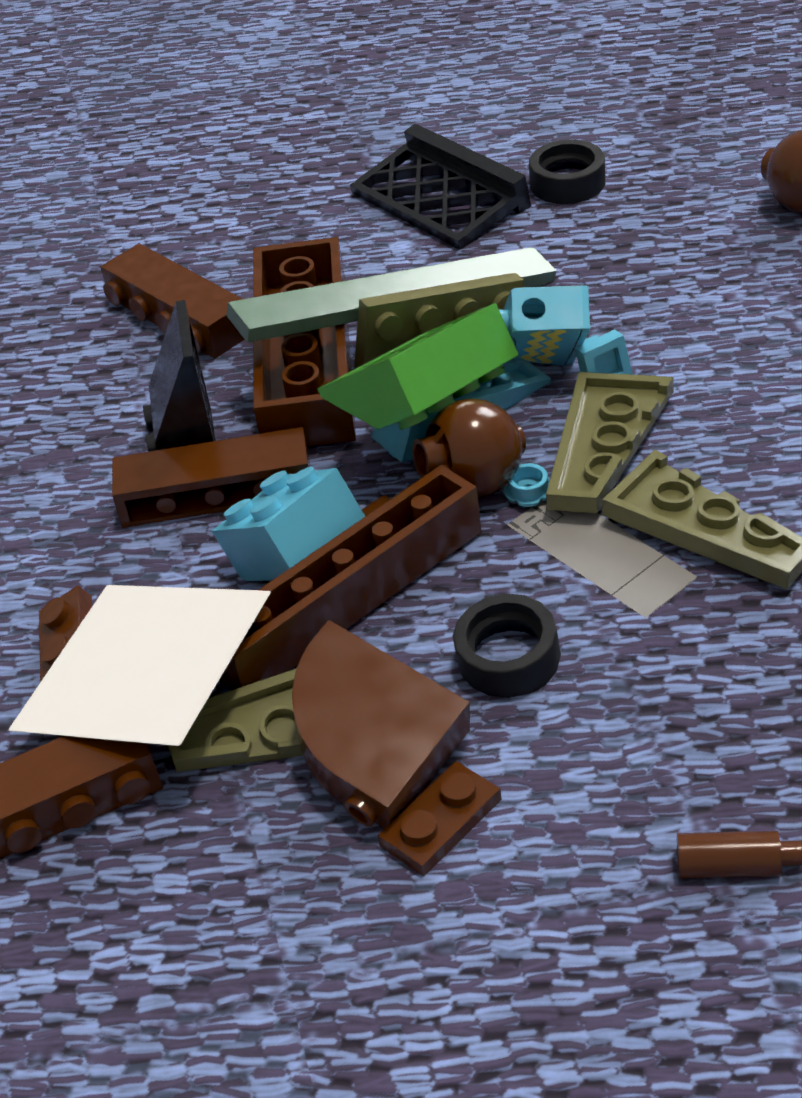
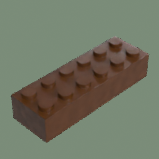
M339 237L253 248V297L345 281ZM348 323L253 342V408L259 434L303 427L307 447L356 441L355 416L321 398L317 389L352 371Z

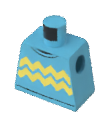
M588 286L514 288L510 290L504 309H499L519 354L511 360L552 365L573 364L576 359L574 348L584 343L590 330Z

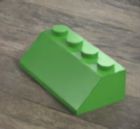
M493 303L429 330L317 389L321 398L376 429L397 422L400 430H403L427 419L428 416L425 409L428 414L443 409L454 403V398L466 395L480 388L481 383L505 373L502 364L519 354L497 304Z

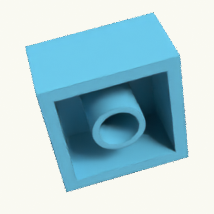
M307 467L295 474H287L283 470L265 479L260 484L262 492L253 499H244L227 509L224 513L226 520L213 529L212 533L241 578L246 581L274 580L363 519L365 515L337 468L315 471L313 467Z

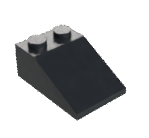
M185 300L175 302L149 383L151 404L143 406L148 433H150L146 434L148 452L216 441L211 406Z

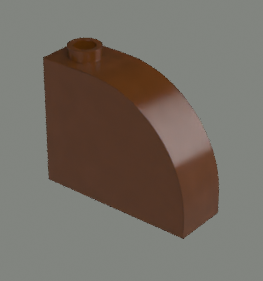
M330 620L315 635L299 661L293 681L292 704L300 748L307 766L320 785L331 796L344 804L345 810L353 819L367 827H371L375 823L386 828L426 789L469 733L470 702Z

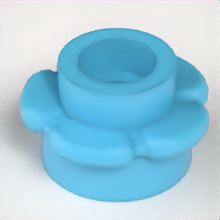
M526 463L519 465L514 477L504 487L505 497L510 502L517 501L518 505L522 507L537 506L540 500H546L549 485L547 471L537 464Z

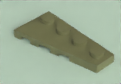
M514 272L359 299L354 369L429 330L493 303L497 304L498 309L503 310L510 290L523 288L524 279Z
M590 372L578 373L546 493L547 510L574 513L599 512L602 507V499L612 491L673 394V377Z
M656 449L602 499V516L762 579L765 582L788 589L802 573L801 536L763 513L754 515L746 513L740 509V500L726 491L718 495L701 485V476L688 468H684L681 471L675 470L667 465L668 456Z
M296 669L208 698L180 746L168 745L176 771L182 772L303 756L292 704L293 681Z

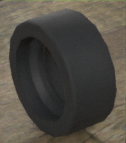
M559 140L547 143L536 149L529 158L530 189L536 197L545 202L574 204L589 200L598 195L605 187V154L598 146L582 140ZM575 168L582 170L568 174L553 173V171Z
M505 593L482 599L470 606L457 620L452 636L462 677L472 688L490 696L510 698L530 694L545 686L558 669L561 652L553 614L542 602L526 595ZM506 631L526 632L537 637L539 640L532 651L518 659L504 662L492 661L475 654V648L482 640L495 633Z

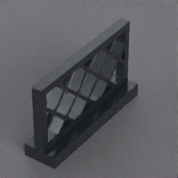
M413 124L404 131L406 144L350 184L352 194L459 250L471 243L510 211L513 210L520 214L531 207L526 175L418 124ZM408 159L417 163L414 166L397 168ZM438 174L444 176L442 179L423 181L424 176ZM416 178L415 183L396 185L397 180ZM388 182V187L370 188L374 184ZM471 189V192L450 195V190ZM443 191V196L422 199V194ZM415 195V200L395 201V198ZM497 202L493 207L478 209V203ZM471 205V210L449 213V208ZM442 209V214L421 215L423 211ZM471 223L459 233L449 229L451 225Z

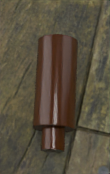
M778 831L677 833L679 879L781 877L782 866H802V840L780 841Z

